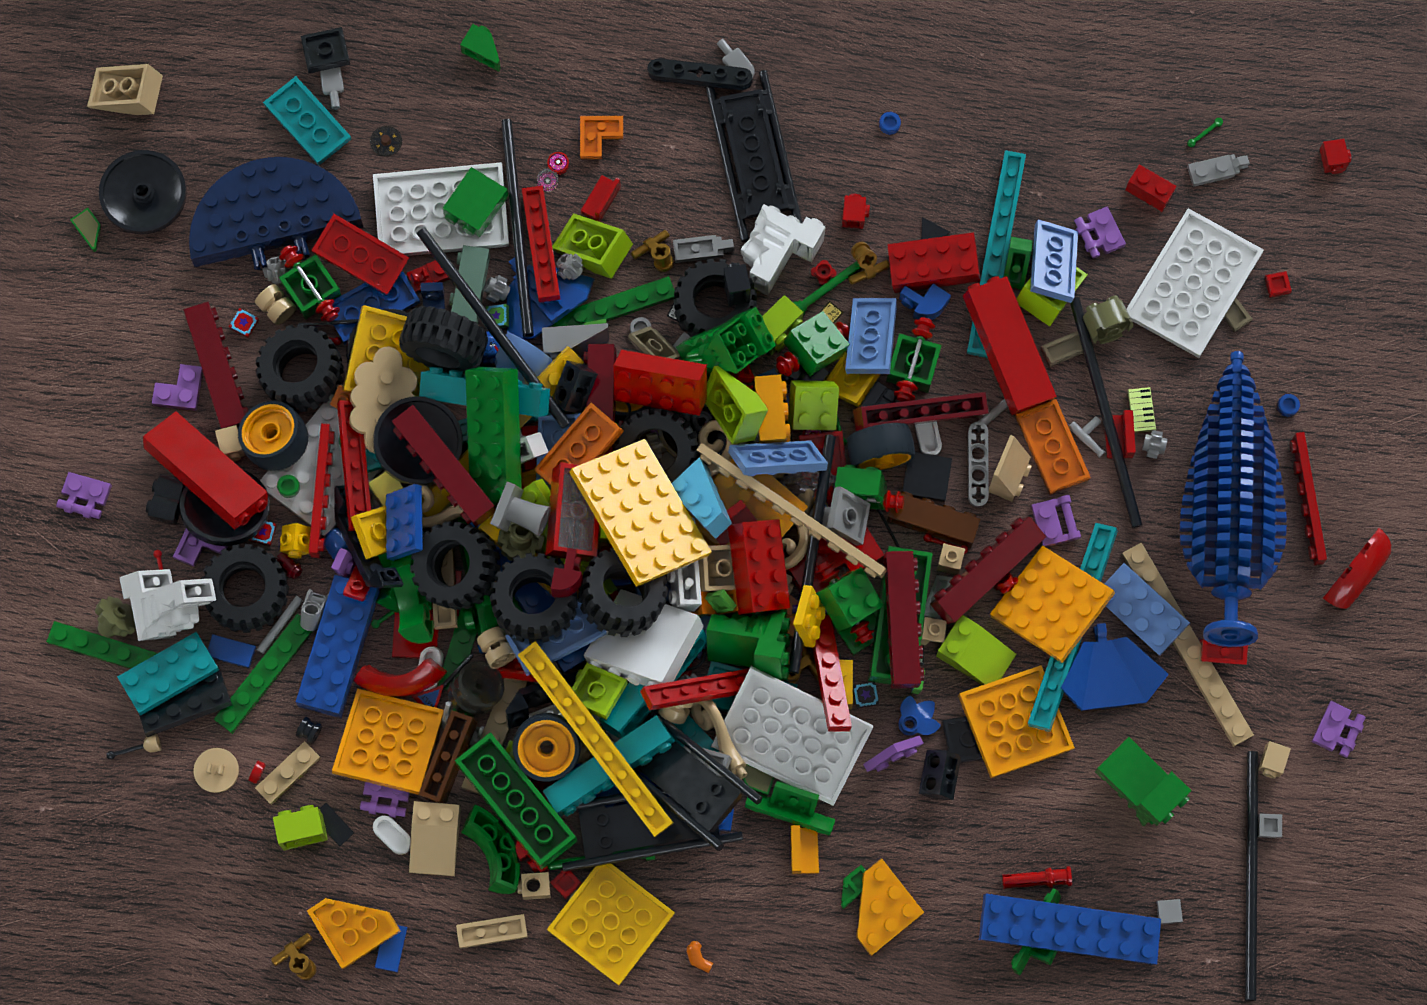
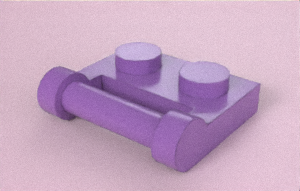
M1070 495L1031 505L1035 523L1046 536L1041 541V545L1044 547L1081 538L1071 510ZM1059 506L1062 507L1069 531L1068 534L1064 535L1055 508Z

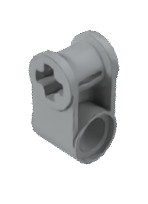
M311 589L308 590L301 608L300 626L307 631L318 629L329 594L325 596L314 593Z

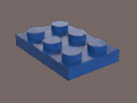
M413 484L386 494L387 559L396 560L423 550L422 485Z

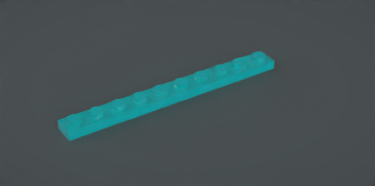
M1007 150L1004 152L980 285L986 284L988 279L999 276V278L1004 276L1026 154ZM972 322L966 354L988 358L975 325Z
M1095 523L1080 569L1101 582L1118 530L1117 527ZM1081 639L1063 663L1050 656L1028 721L1029 727L1051 732L1064 693L1060 687L1076 657Z

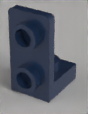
M443 282L421 283L423 306L445 309Z

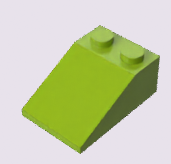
M573 213L552 247L553 251L561 255L566 253L577 254L583 260L581 262L582 267L595 274L612 279L633 243L624 230Z
M1076 267L1075 292L1088 275L1078 267ZM1030 278L1017 296V302L1019 306L1050 327L1068 302L1031 292Z
M714 366L707 382V400L705 404L732 445L755 440L768 412L765 403L753 390L721 367Z
M962 615L939 648L936 657L979 684L985 685L1003 677L1015 658L1016 653L983 627Z

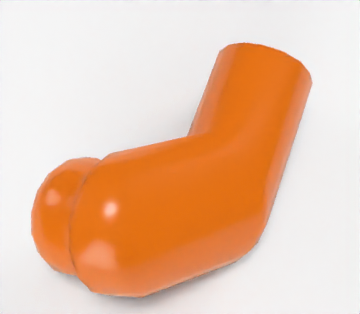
M692 941L687 946L686 951L690 964L709 973L713 962L702 957V945L700 942Z

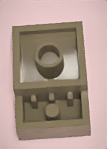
M651 326L628 335V340L641 353L682 360L679 352Z

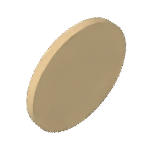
M211 748L204 751L197 758L194 765L196 782L202 789L211 793H220L228 790L235 784L239 775V765L236 758L231 752L222 748Z

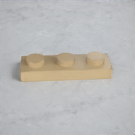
M304 741L260 782L255 789L272 805L321 758Z
M524 914L456 925L460 949L528 938Z

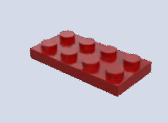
M336 214L332 215L311 250L314 254L387 296L409 261L408 256Z

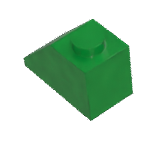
M472 24L460 44L461 52L499 72L501 69L500 60L492 33L482 25L478 27Z
M1011 237L1003 277L1007 276L1012 288L1022 290L1024 287L1033 240Z

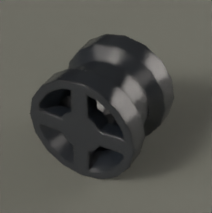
M305 717L296 731V737L305 738L307 743L313 744L321 732L322 724L313 723L310 718Z

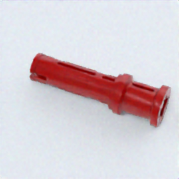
M1066 866V869L1054 870L1047 868L1045 871L1002 874L1003 889L1046 885L1049 888H1053L1054 885L1067 884L1072 886L1071 867Z

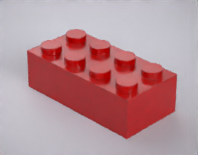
M974 232L888 244L894 293L901 292L905 286L914 291L929 289L932 284L944 287L981 281Z
M626 350L620 351L613 365L614 401L700 416L707 400V364Z
M780 519L731 524L728 527L738 615L789 609L790 600Z

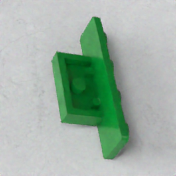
M776 781L771 798L759 794L763 799L761 803L756 805L747 797L745 808L772 816L775 819L800 825L821 834L831 835L835 819L814 812L819 799L818 794Z
M1053 888L1051 893L1045 896L1043 902L1058 904L1061 899L1059 891ZM1022 946L1020 952L1016 953L1012 959V969L1015 974L1020 976L1030 956L1051 965L1058 951Z

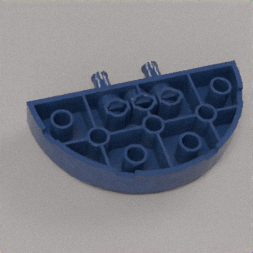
M289 157L262 158L247 162L227 172L205 193L197 206L190 227V256L194 267H199L252 254L254 269L261 270L259 261H261L262 268L267 267L264 254L266 250L294 244V246L298 247L297 254H302L303 251L305 259L309 258L310 253L306 241L319 238L333 214L358 228H363L364 226L353 197L334 175L313 163Z

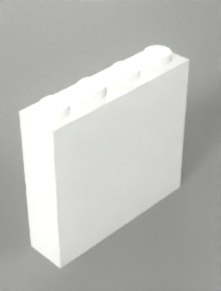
M621 589L614 602L622 606H635L642 602V596ZM665 604L657 620L646 631L642 630L640 634L635 636L630 633L628 637H620L618 633L615 636L608 635L609 631H606L607 635L590 643L584 657L587 663L625 678L634 685L650 686L673 682L699 636L703 624L699 615Z

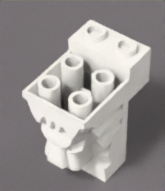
M763 204L755 221V228L740 252L744 262L752 267L749 278H752L754 282V289L768 296L792 253L812 263L824 241L825 226H823V223L816 218L810 219L806 217L801 224L796 217L786 216L778 208L771 205L768 207Z
M170 569L136 571L119 577L123 598L131 600L138 641L169 639L176 636V632L192 629L194 624L199 622L198 606L216 601L212 579L180 580L173 583Z

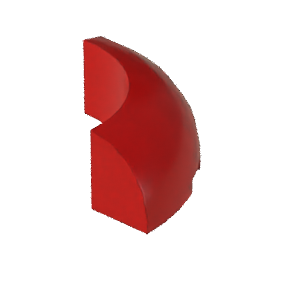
M1378 528L1350 563L1349 567L1351 570L1346 568L1325 594L1324 600L1333 606L1344 609L1349 608L1391 554V542L1383 530Z
M432 658L424 660L411 672L398 675L382 672L368 664L360 669L354 678V682L376 694L404 697L420 693L435 685L445 676L447 671Z

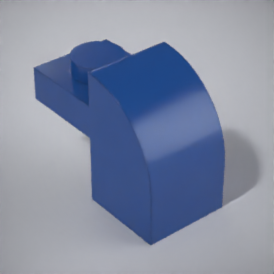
M932 284L924 297L905 286L900 292L899 300H901L905 307L915 309L913 313L914 319L917 320L925 317L933 320L944 311L950 302L951 295L935 284Z

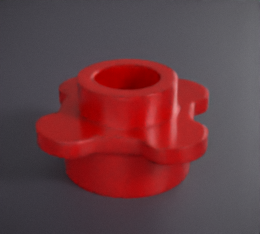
M827 260L820 261L816 267L811 269V275L819 280L820 285H824L837 274L836 270L832 269Z
M1008 572L995 584L994 588L1005 594L1014 588V585L1018 583V578H1013Z

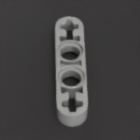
M979 421L972 423L968 429V501L970 505L976 508L983 507L989 497L988 428L983 422ZM976 427H980V431H984L980 435V442L984 441V444H971V441L976 442V434L972 433ZM975 448L982 449L984 457L980 460L973 458L972 450ZM975 470L983 471L984 479L979 482L975 481L972 478V472ZM972 485H985V488H980V495L984 496L980 503H977L976 499L972 498L977 492L976 487L972 488Z

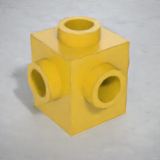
M298 523L282 526L280 552L287 553L288 557L295 559L309 554L311 527Z

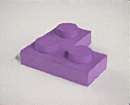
M180 364L177 385L155 383L152 405L196 411L203 374L202 367Z
M186 528L173 558L195 567L203 548L221 554L220 551L224 548L227 549L228 546H216L205 543L194 537Z
M920 736L895 743L863 765L867 772L875 769L877 772H880L889 767L888 762L891 760L895 762L904 756L907 758L918 752L916 748L924 743Z

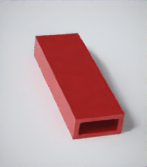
M995 276L988 279L986 284L980 285V283H975L967 287L968 290L963 294V299L1011 415L1026 411L1056 398L1054 388L1007 276L1003 278Z
M175 411L143 436L144 449L233 529H237L240 525H245L254 514L266 508L268 492L178 412Z

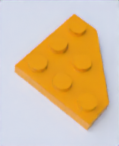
M883 859L878 860L863 872L862 878L863 885L856 938L870 955L877 952L924 913Z
M327 898L307 910L342 969H345L401 932L390 912Z

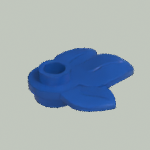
M908 696L900 706L902 716L898 722L899 730L907 736H912L916 733L928 736L935 733L941 726L936 720L931 719L934 714L935 703L933 701H923L917 704L912 696ZM911 721L914 727L907 728L905 723Z

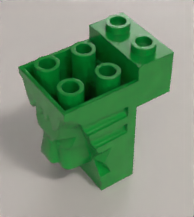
M757 307L735 315L724 324L686 339L676 346V349L684 361L707 364V378H709L714 366H719L728 373H738L757 357L766 354L774 348L776 344L764 323L762 315Z
M787 609L772 611L768 615L759 614L757 616L754 614L747 616L733 613L730 618L725 615L711 614L706 629L708 661L745 667L752 666L783 682L788 681L789 667H786V665H788L789 652H786V647L790 645L791 634H787L790 628V618H787Z
M1130 737L1095 771L1103 781H1106L1118 793L1121 799L1127 800L1129 808L1136 810V817L1143 826L1148 822L1156 826L1161 821L1166 824L1174 816L1171 811L1177 805L1182 808L1190 800L1187 795L1192 790L1172 771L1167 774Z

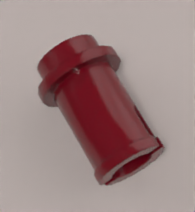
M281 552L277 555L278 558L276 560L287 572L289 578L296 579L301 575L303 569L300 563H296L288 557L287 553Z

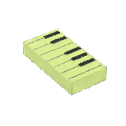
M1150 387L1128 389L1130 410H1133L1134 432L1143 433L1156 430Z

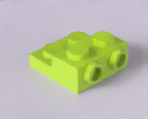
M586 663L583 670L580 669L575 679L576 682L571 688L591 714L607 720L628 683L625 678Z

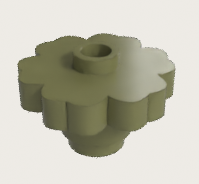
M511 522L507 532L500 529L497 543L502 547L501 554L507 557L508 560L513 561V558L518 555L521 559L526 557L525 553H532L533 556L540 553L544 537L542 535L537 536L528 529Z
M111 596L107 599H101L96 605L95 613L99 616L97 618L99 621L97 629L101 635L111 638L115 635L125 637L127 634L134 633L136 626L130 605L123 604L119 598Z

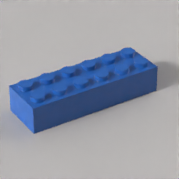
M334 575L297 695L296 704L300 708L342 719L380 591L379 588L370 587L364 601L344 596L343 591L349 578Z

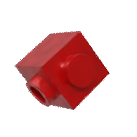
M1345 139L1324 141L1319 149L1325 173H1342L1352 160L1351 152L1346 147Z
M860 194L845 195L842 227L863 229L865 217L869 218L870 205H866V197H862Z

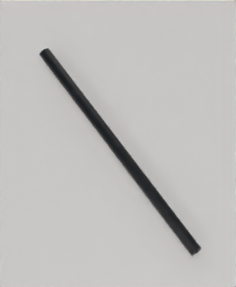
M503 119L501 125L523 337L528 338L534 336L513 127L511 119Z
M425 227L416 233L527 383H541ZM550 395L548 411L563 429L571 422Z
M1074 297L1070 306L1132 528L1143 526L1092 340L1083 319L1084 311L1080 297Z
M829 434L825 435L822 456L828 462L827 470L819 471L812 516L820 524H823L836 436ZM809 535L800 597L803 586H813L820 540ZM796 628L794 630L788 672L799 674L804 643Z
M1247 751L1245 1001H1256L1258 751Z

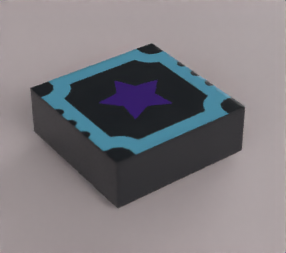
M875 682L853 685L857 709L879 705Z

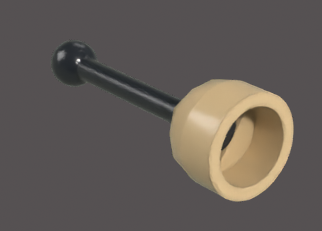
M155 734L146 737L141 745L115 752L108 751L106 757L112 760L115 756L143 748L150 753L161 751L160 739Z

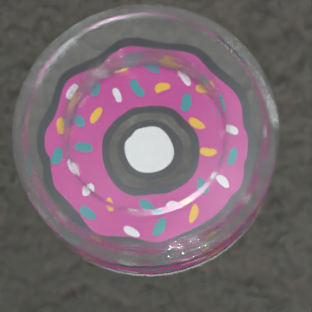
M549 168L543 169L537 175L538 186L543 185L544 191H552L558 185V175Z

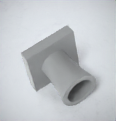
M507 482L490 524L507 532L510 523L513 522L540 536L547 525L551 507L520 499L524 490L515 484Z
M843 487L834 488L831 507H825L822 525L856 546L863 545L871 504ZM813 509L810 512V517L813 516Z

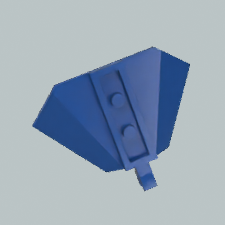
M514 257L509 261V263L511 265V269L516 273V263ZM531 264L528 265L527 273L534 336L523 337L517 273L513 276L514 280L509 285L510 291L507 295V305L509 306V327H507V332L524 340L537 337L542 333V328L552 326L588 299L594 278L580 275L574 280H569L568 278L564 280L557 273L560 300L539 302L534 268Z
M1106 623L1097 624L1093 627L1096 642L1082 643L1060 688L1081 711L1147 703L1169 674L1128 637L1107 641Z

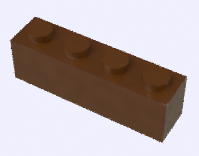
M901 491V496H904V507L899 509L898 513H896L895 508H891L887 522L923 534H930L933 537L954 544L965 545L971 549L980 523V519L976 518L977 515L971 512H957L952 506L943 505L942 507L934 504L935 502L930 499L922 498L920 500L914 498L911 493Z
M451 711L418 794L424 799L446 804L459 772L455 760L467 751L478 724L473 717Z

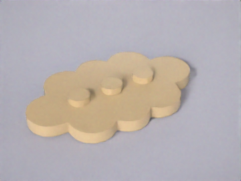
M390 346L380 348L375 353L372 362H364L357 367L354 373V381L357 386L350 394V402L354 409L350 413L349 423L353 430L364 434V444L374 454L373 434L378 419L393 403L404 398L414 397L412 392L417 385L415 373L409 368L402 367V356L399 351Z

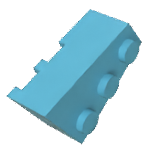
M699 457L671 484L686 509L716 539L732 522L720 498L710 469Z

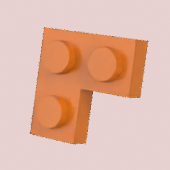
M580 116V159H602V139H623V116Z

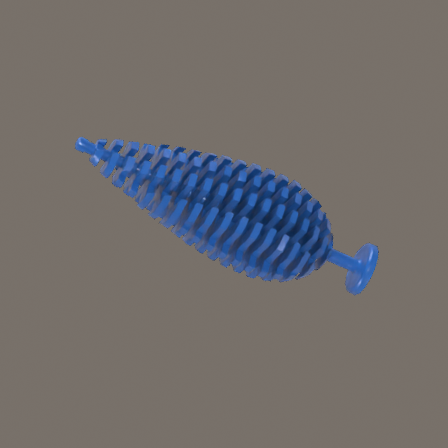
M1234 351L1230 355L1231 365L1225 368L1222 374L1223 377L1219 379L1216 386L1218 391H1215L1212 397V402H1219V404L1209 405L1207 415L1198 435V442L1194 449L1195 455L1192 456L1190 466H1194V469L1188 470L1187 479H1193V482H1186L1184 492H1192L1193 495H1183L1182 505L1192 506V508H1181L1180 519H1192V522L1180 521V532H1192L1191 535H1180V544L1191 546V548H1183L1184 558L1191 559V562H1187L1188 569L1202 588L1214 587L1211 591L1212 595L1224 600V620L1208 624L1203 630V637L1211 644L1226 647L1246 646L1256 642L1258 639V631L1255 626L1247 622L1238 621V601L1252 595L1249 588L1261 590L1277 571L1278 565H1274V562L1280 563L1283 552H1275V549H1285L1286 539L1275 538V535L1286 536L1287 525H1275V522L1286 523V512L1275 511L1276 509H1285L1286 503L1285 498H1276V496H1283L1284 490L1283 485H1276V482L1281 483L1282 477L1281 472H1276V469H1279V463L1275 455L1276 452L1263 406L1254 405V403H1260V397L1258 393H1254L1256 385L1253 378L1250 377L1249 369L1242 365L1244 354L1240 351ZM1250 576H1258L1259 578H1250Z

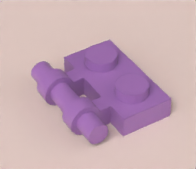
M1108 206L1088 214L1087 218L1090 223H1085L1082 217L1074 220L1077 226L1076 231H1078V235L1082 236L1085 242L1084 247L1087 252H1090L1093 259L1100 256L1098 248L1102 247L1106 255L1125 247L1126 243ZM1094 230L1098 240H1093L1089 232Z
M68 472L61 493L69 496L67 501L58 499L56 507L64 509V512L67 513L75 512L82 514L83 517L91 519V517L100 519L102 511L95 509L96 504L105 506L112 485ZM77 499L88 501L86 506L76 504Z
M1330 701L1311 742L1331 752L1337 744L1342 747L1339 754L1347 758L1350 751L1354 750L1355 740L1358 733H1361L1364 728L1362 724L1366 717L1357 714L1355 720L1352 721L1348 719L1352 710ZM1344 726L1350 729L1347 738L1340 737Z
M365 782L363 795L370 796L371 801H361L360 810L369 811V814L375 815L376 812L389 814V817L396 818V816L405 817L406 808L398 806L399 801L408 803L409 792ZM379 798L392 800L391 805L378 804Z

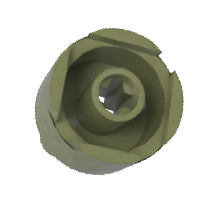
M1117 295L1109 297L1103 303L1090 304L1086 307L1087 312L1083 316L1088 332L1095 344L1097 341L1100 344L1112 342L1122 337V331L1126 328L1129 332L1133 327V322L1127 309Z

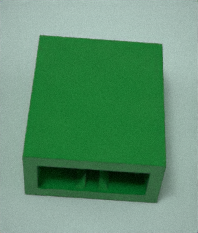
M471 167L442 208L444 218L453 225L457 223L462 226V229L471 236L475 234L481 237L508 198V189Z

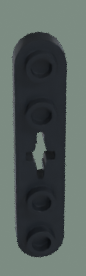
M660 58L651 60L647 66L649 77L655 81L733 90H746L753 83L751 71L742 67ZM702 71L703 74L701 75V77H697V74H699V72Z

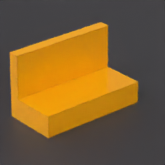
M791 825L792 874L819 873L818 832L808 828H800V825Z

